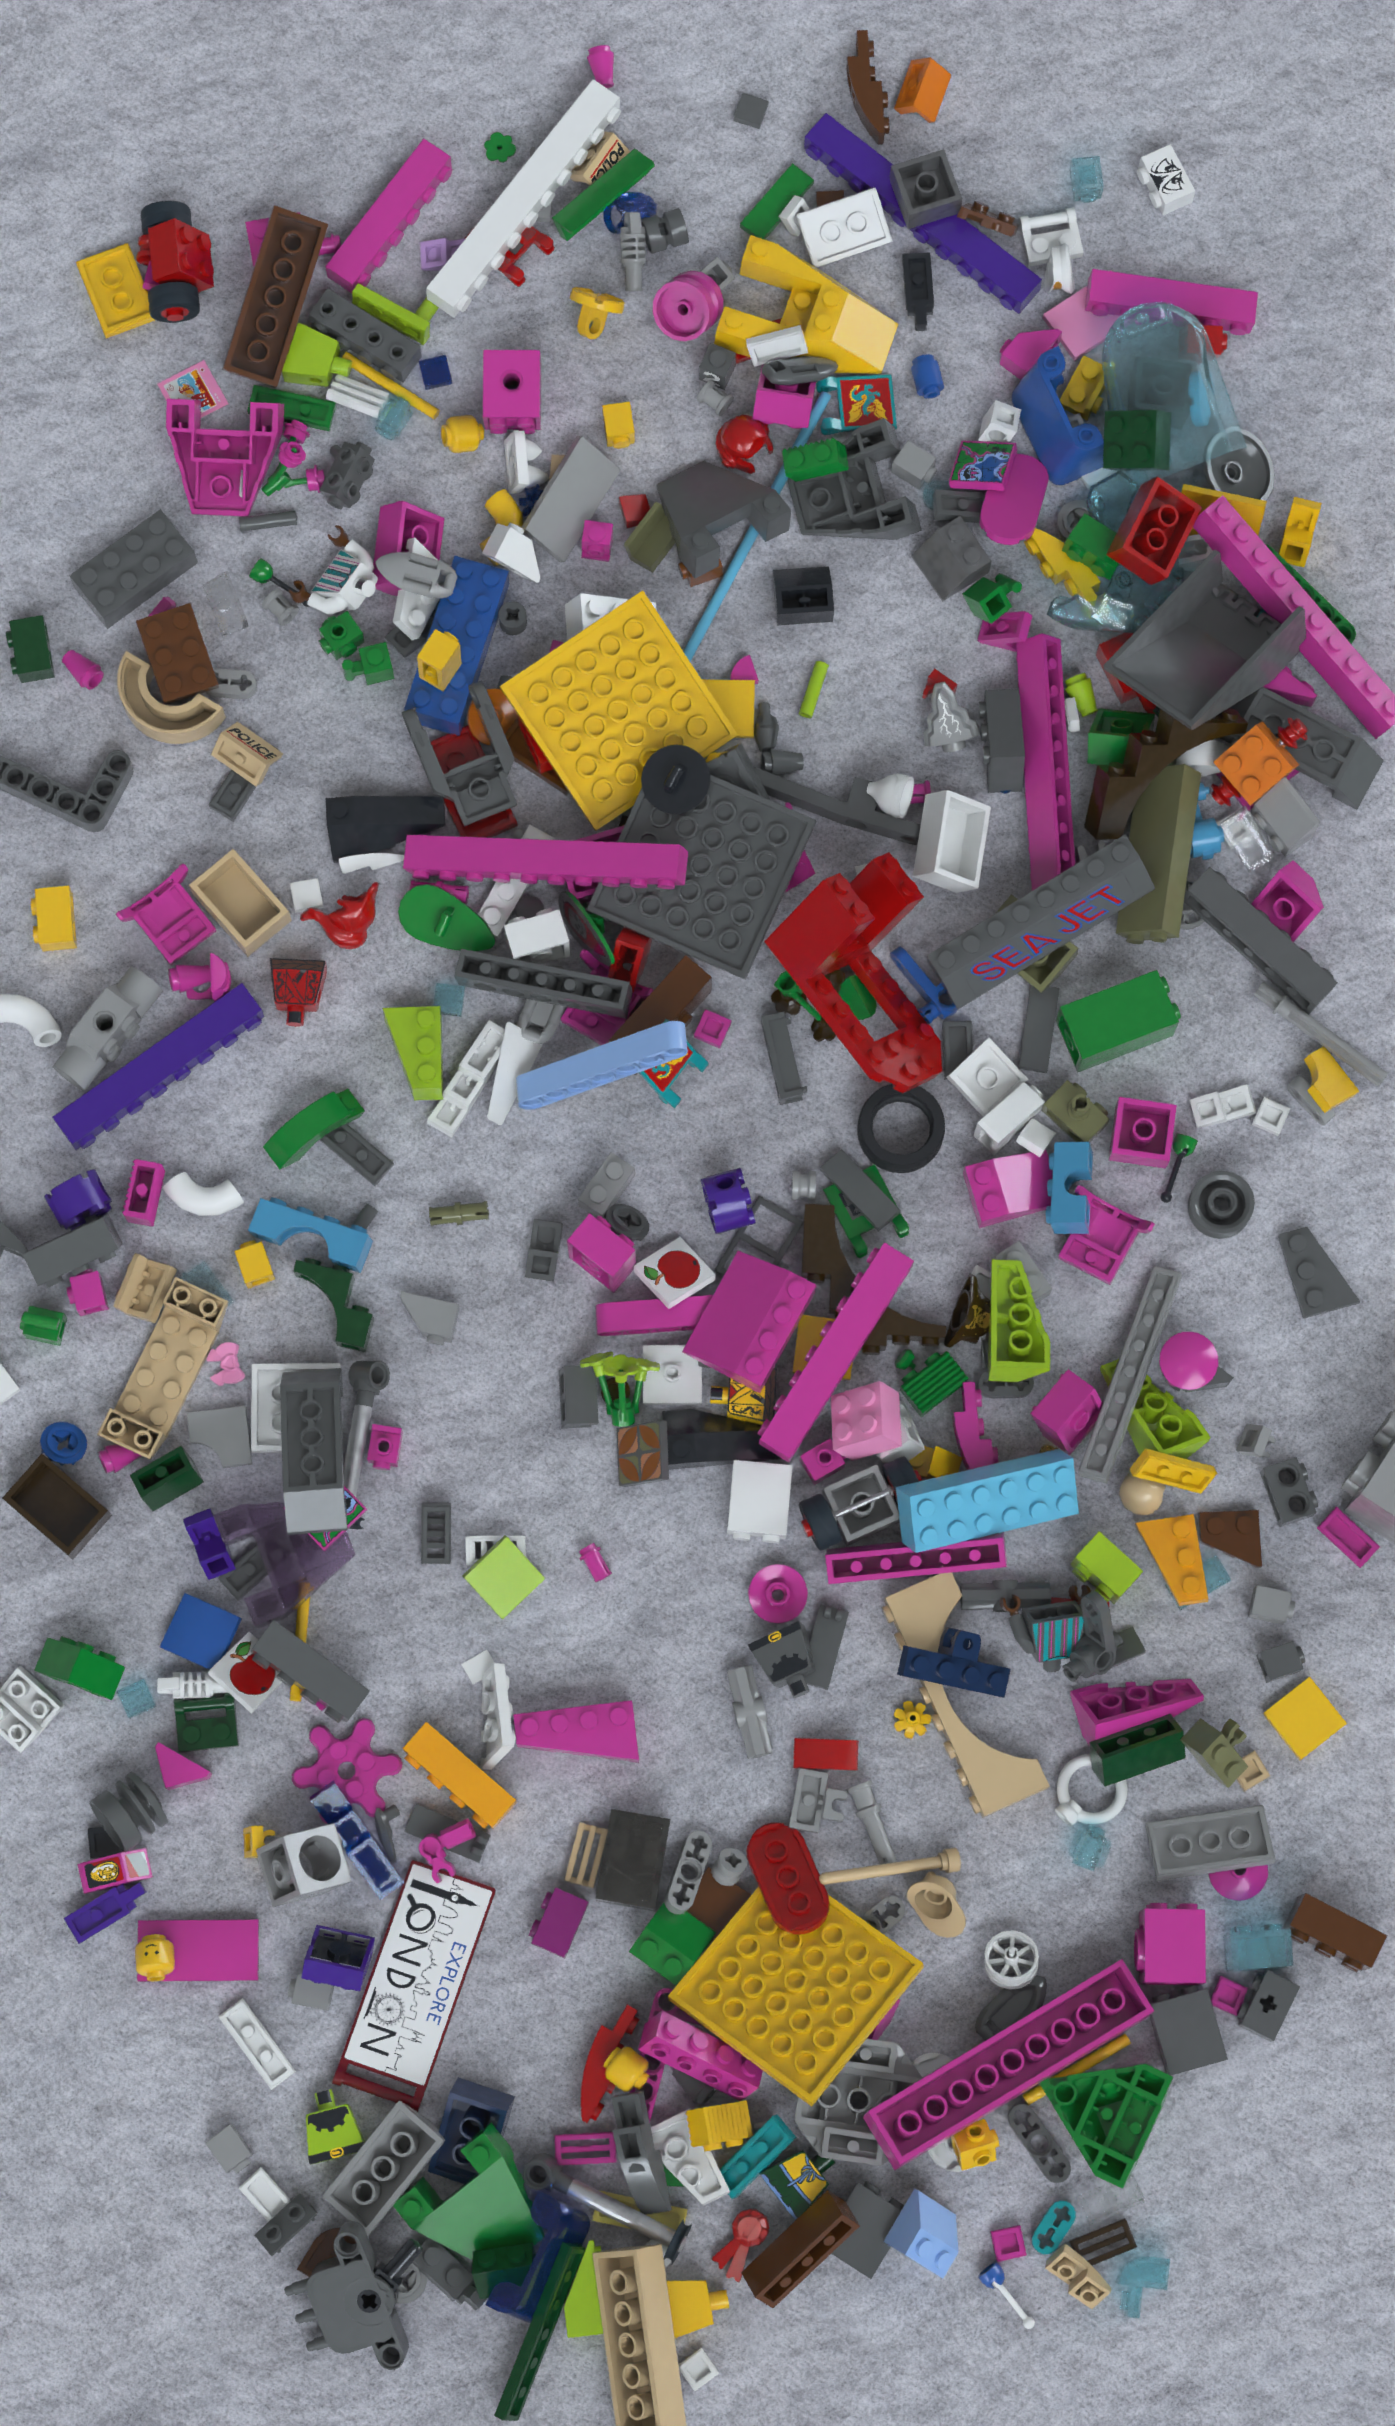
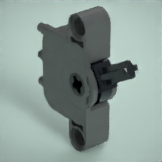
M348 2221L340 2227L334 2240V2250L337 2256L318 2263L309 2278L286 2286L284 2291L287 2296L307 2292L312 2308L296 2314L295 2320L298 2324L317 2320L323 2336L314 2338L306 2343L308 2351H318L329 2347L337 2353L346 2354L372 2346L379 2364L385 2369L396 2370L403 2364L409 2349V2342L396 2309H393L399 2294L398 2287L402 2282L400 2276L421 2254L423 2248L417 2240L409 2239L386 2265L381 2261L378 2266H375L377 2259L364 2227L358 2222ZM343 2236H352L356 2243H347ZM387 2348H396L400 2354L393 2355L388 2352Z

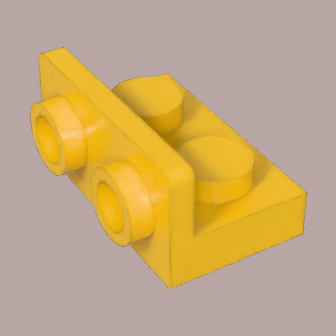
M1083 355L1060 398L1064 410L1075 415L1080 413L1081 417L1087 421L1092 412L1097 414L1104 400L1100 396L1104 389L1110 390L1116 378V375L1113 374L1115 364L1109 362L1108 366H1105Z

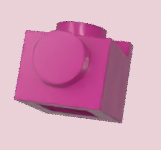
M585 520L581 558L605 562L610 561L613 524Z
M372 1424L367 1456L368 1463H372L373 1468L379 1470H390V1466L398 1467L403 1437L402 1428ZM383 1442L389 1444V1449L386 1452H381L378 1449L379 1445Z

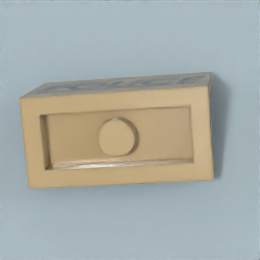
M604 132L600 142L597 145L592 144L587 150L588 155L580 166L576 164L572 169L570 178L575 182H584L590 186L630 151L613 132Z
M236 722L220 733L211 755L257 787L263 782L270 765L279 760L283 753L241 723Z

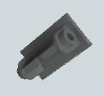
M299 2193L254 2236L267 2252L273 2256L276 2252L280 2253V2249L311 2220L315 2221L314 2217L318 2212Z

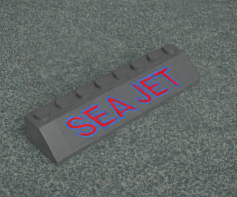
M1125 834L928 954L927 962L957 1010L1152 892L1155 890V886L1140 856Z

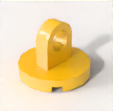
M574 287L569 296L571 300L582 304L577 329L581 336L591 340L596 339L602 333L608 312L622 314L625 308V302L622 299L607 293L596 294L592 289ZM593 320V324H592L591 328L589 329V325H590L591 321Z

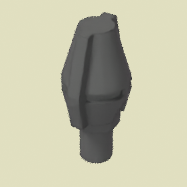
M761 702L758 705L759 716L754 727V738L759 751L767 752L768 749L776 747L779 725L776 717L770 714V704L768 702Z

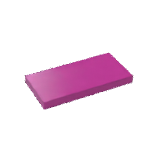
M258 1919L138 1920V1943L142 1941L144 1936L159 1934L166 1936V1940L171 1941L174 1945L175 1968L171 1973L165 1975L164 1980L157 1982L259 1980ZM137 1973L138 1982H151L147 1980L146 1976Z

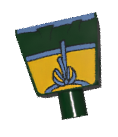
M802 2150L763 2171L760 2176L793 2219L796 2220L828 2187L829 2183L822 2174L833 2166L835 2161L829 2158H822L818 2154L810 2160Z

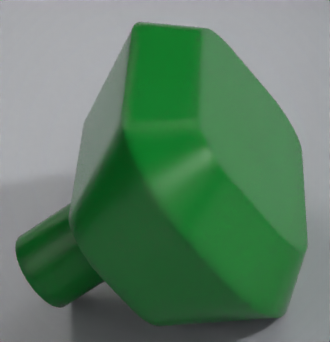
M904 1349L895 1361L896 1368L906 1370L909 1366L913 1370L916 1367V1364L912 1362L915 1356L911 1349Z

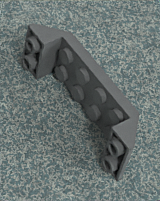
M1264 687L1229 707L1238 711L1239 715L1248 722L1246 733L1256 724L1263 721L1278 738L1277 727L1286 728L1289 725L1287 718L1290 717L1293 720L1296 718L1300 719L1308 729V732L1305 733L1308 739L1299 738L1296 741L1297 749L1285 747L1300 764L1295 770L1335 790L1332 795L1333 798L1356 810L1359 808L1384 761L1362 738ZM1246 733L1226 735L1219 738L1231 744L1234 738L1239 740Z
M342 1368L283 1372L280 1383L282 1477L288 1535L348 1530L343 1475Z

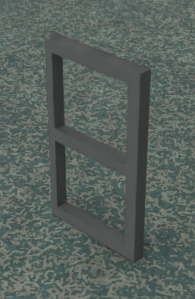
M758 1196L752 1206L753 1214L755 1215L759 1206L762 1205L794 1223L795 1226L779 1253L744 1234L747 1226L739 1228L714 1271L723 1276L725 1275L727 1270L723 1267L740 1239L774 1258L772 1264L778 1266L804 1221L765 1200L762 1196Z

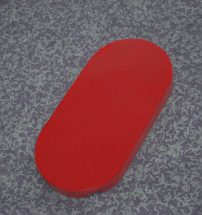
M773 1822L759 1827L751 1836L747 1846V1860L773 1921L779 1928L791 1934L801 1935L815 1931L825 1922L830 1907L829 1896L824 1884L819 1881L820 1874L803 1836L798 1830L789 1828L784 1823Z

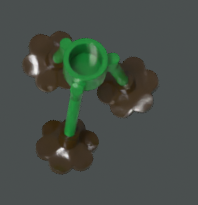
M841 968L825 975L837 993L840 991V985L845 981V973L841 971ZM787 971L781 973L774 983L778 990L774 991L771 995L772 1002L776 1004V1011L778 1013L784 1011L785 1014L797 1015L802 1006L814 1017V1022L811 1025V1030L814 1032L813 1038L818 1042L824 1039L826 1041L833 1040L836 1034L822 1016L807 1002L806 995Z

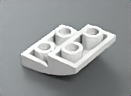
M22 1666L18 1667L0 1688V1735L20 1753L41 1734L65 1706Z

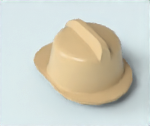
M930 1871L920 1882H916L909 1887L907 1899L923 1924L931 1932L946 1938L956 1937L963 1932L966 1926V1917L956 1901V1889L950 1880Z

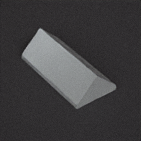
M398 2101L322 2197L349 2221L360 2223L364 2227L367 2236H369L444 2143L445 2139L429 2119L402 2101Z

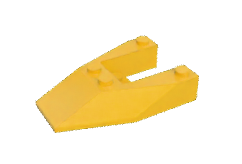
M750 235L742 257L739 275L791 291L780 324L725 306L716 329L714 344L750 357L746 339L801 325L808 353L794 357L813 356L830 359L838 364V368L834 373L882 374L898 323L825 272L779 244Z

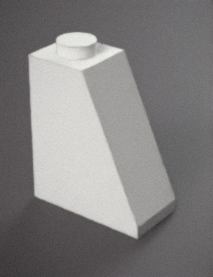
M1023 1082L977 1123L974 1137L995 1156L1042 1109L1045 1103L1042 1100L1043 1094L1034 1085L1029 1087Z

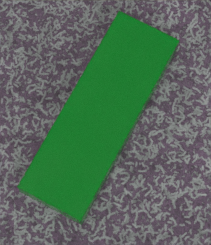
M792 163L742 220L740 228L749 235L766 239L781 222L779 215L794 195L803 197L814 184V179Z
M254 385L247 412L250 414V402L284 404V422L291 423L292 420H296L307 427L330 432L336 402Z

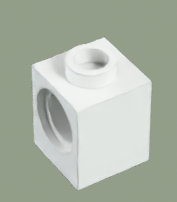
M995 400L982 418L978 440L1009 443L1017 432L1021 409Z

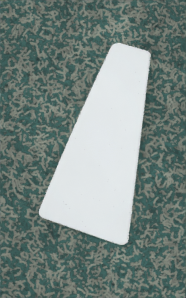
M507 1022L505 1026L487 1118L498 1125L503 1124L518 1095L517 1076L530 1071L543 1045L523 1038L521 1034L522 1028L511 1022Z

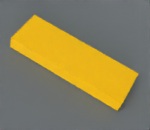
M1146 1448L1129 1468L1134 1477L1200 1494L1217 1475L1214 1466Z

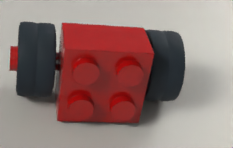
M178 201L151 203L141 210L140 215L143 235L149 234L153 281L159 283V285L154 286L148 292L149 312L153 319L160 322L176 323L195 318L200 312L199 292L214 287V268L211 259L209 234L192 227L191 211L186 204Z

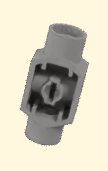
M131 966L118 983L108 986L103 990L70 1032L65 1051L52 1067L71 1084L85 1091L109 1061L114 1062L122 1051L121 1046L127 1038L130 1040L136 1035L140 1028L138 1024L163 992L161 987L143 972Z

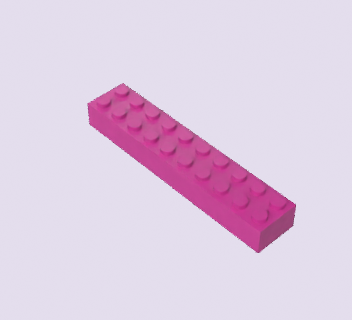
M1123 1959L869 2110L863 2119L894 2170H897L1145 2020L1154 2012V2009Z

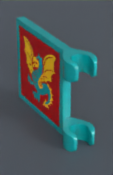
M891 374L851 377L829 376L817 381V392L837 390L840 419L824 418L820 426L823 435L855 431L858 427L883 418L897 429Z
M688 1041V1053L685 1056L639 1072L659 1095V1099L665 1104L669 1103L673 1108L677 1107L681 1098L670 1089V1086L686 1065L689 1064L693 1068L696 1067L701 1072L709 1065L708 1061L696 1052Z

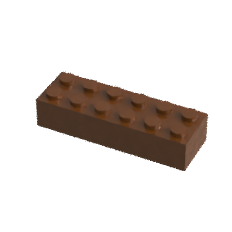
M275 205L273 206L224 360L223 371L273 388L278 386L326 234L327 223Z

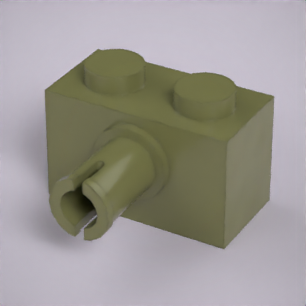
M1067 1080L1043 1104L1041 1111L1075 1142L1091 1143L1108 1125L1110 1120L1107 1117L1108 1112L1098 1102L1093 1104L1086 1097V1091L1079 1084H1072Z

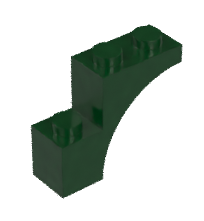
M304 1258V1262L296 1260L293 1270L295 1276L317 1286L328 1297L334 1307L337 1318V1334L335 1339L337 1346L366 1353L374 1317L373 1314L368 1313V1308L358 1305H352L351 1309L347 1308L355 1280L353 1273H349L350 1269L340 1265H333L332 1268L321 1266L320 1261L311 1258Z

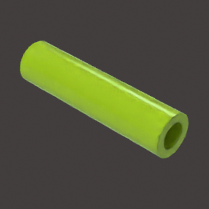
M815 661L798 713L802 717L811 719L829 667L825 662Z

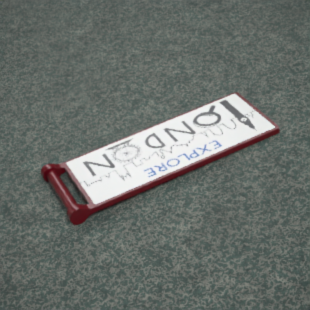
M412 1860L332 2084L340 2087L344 2084L394 2103L402 2101L419 2112L496 1890L493 1887L458 1875L451 1877L449 1872L441 1869L439 1870V1875L442 1881L437 1884L432 1878L433 1866ZM351 2064L417 2087L415 2094L412 2096L346 2072L348 2065Z

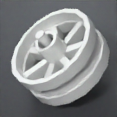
M1014 1930L1003 1931L993 1936L988 1942L984 1953L986 1974L994 1984L1001 1988L1009 1990L1022 1988L1030 1984L1036 1976L1039 1964L1038 1949L1033 1940L1022 1932ZM1010 1943V1947L1005 1950L1000 1947L1002 1944ZM1014 1943L1020 1944L1024 1946V1948L1018 1951V1949L1014 1947ZM993 1950L1003 1957L989 1960ZM1031 1952L1034 1962L1020 1958ZM1004 1965L1000 1974L992 1968L993 1966ZM1019 1966L1030 1968V1970L1022 1975ZM1015 1973L1016 1977H1007L1006 1974Z

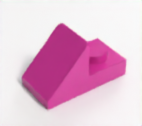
M1026 611L1004 613L992 624L983 620L977 641L982 644L1017 652L1016 643L1026 642L1032 615Z

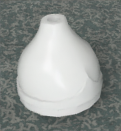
M905 774L889 775L879 781L870 782L867 787V793L874 798L882 811L895 818H903L911 803L914 779Z

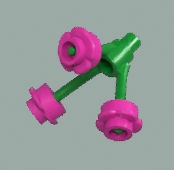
M292 420L291 423H285L283 436L289 442H283L280 445L279 449L281 451L278 454L280 462L274 473L267 479L268 482L261 489L269 497L276 490L280 491L283 487L288 488L294 485L308 484L309 491L317 490L320 493L319 490L325 480V474L323 469L318 470L317 465H314V468L306 469V477L291 479L286 472L287 467L295 468L305 460L306 453L300 444H304L306 437L309 438L310 434L306 431L307 426L299 421Z

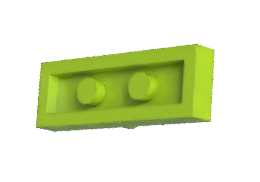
M359 283L352 291V304L384 324L422 345L429 339V321L439 307L427 300V296L416 312L412 313Z

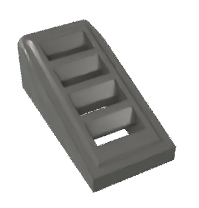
M422 1502L421 1564H451V1503ZM428 1512H445V1518H428ZM427 1524H445V1530H427ZM427 1537H445V1542H427ZM427 1548H445V1554H427Z

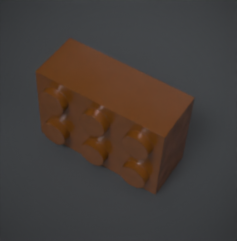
M191 603L136 620L165 705L195 696L198 693L201 694L219 688Z
M1307 1893L1297 1897L1282 1928L1288 1931V1938L1300 1944L1309 1942L1315 1945V1952L1327 1958L1331 1956L1340 1958L1342 1966L1356 1973L1373 1967L1388 1936Z

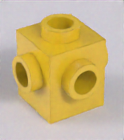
M985 2119L976 2121L951 2136L952 2149L962 2171L977 2166H985L990 2162L996 2161V2148L1000 2146L995 2129H989Z

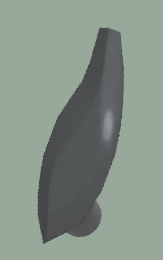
M395 1805L390 1806L384 1811L376 1808L375 1812L376 1830L380 1842L392 1863L397 1861L389 1821L400 1815Z

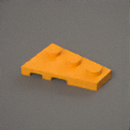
M1194 1514L1135 1523V1527L1145 1541L1152 1558L1157 1563L1178 1605L1208 1602L1209 1598Z

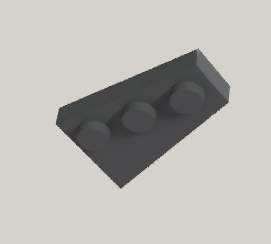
M1308 1227L1278 1235L1303 1319L1360 1303L1358 1297Z

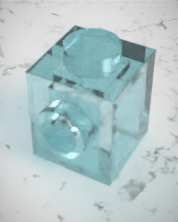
M1100 156L1073 158L1069 171L1074 201L1090 203L1101 199L1104 185Z

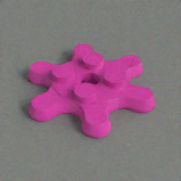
M362 1718L356 1721L352 1733L344 1739L335 1738L324 1725L314 1726L309 1732V1740L316 1747L318 1758L311 1766L298 1767L292 1773V1782L296 1787L300 1789L316 1787L322 1791L324 1801L319 1809V1817L326 1824L336 1823L341 1817L343 1808L351 1803L360 1805L365 1813L373 1818L375 1817L376 1808L384 1811L386 1806L384 1800L377 1793V1782L383 1776L398 1774L402 1769L403 1763L398 1755L393 1753L378 1755L372 1751L370 1742L375 1734V1725L369 1719ZM345 1762H350L355 1766V1774L350 1779H343L338 1773L339 1766Z

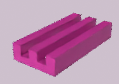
M613 2132L554 2135L555 2159L560 2166L616 2163V2145ZM609 2138L608 2145L561 2147V2141ZM610 2151V2157L562 2159L561 2153Z

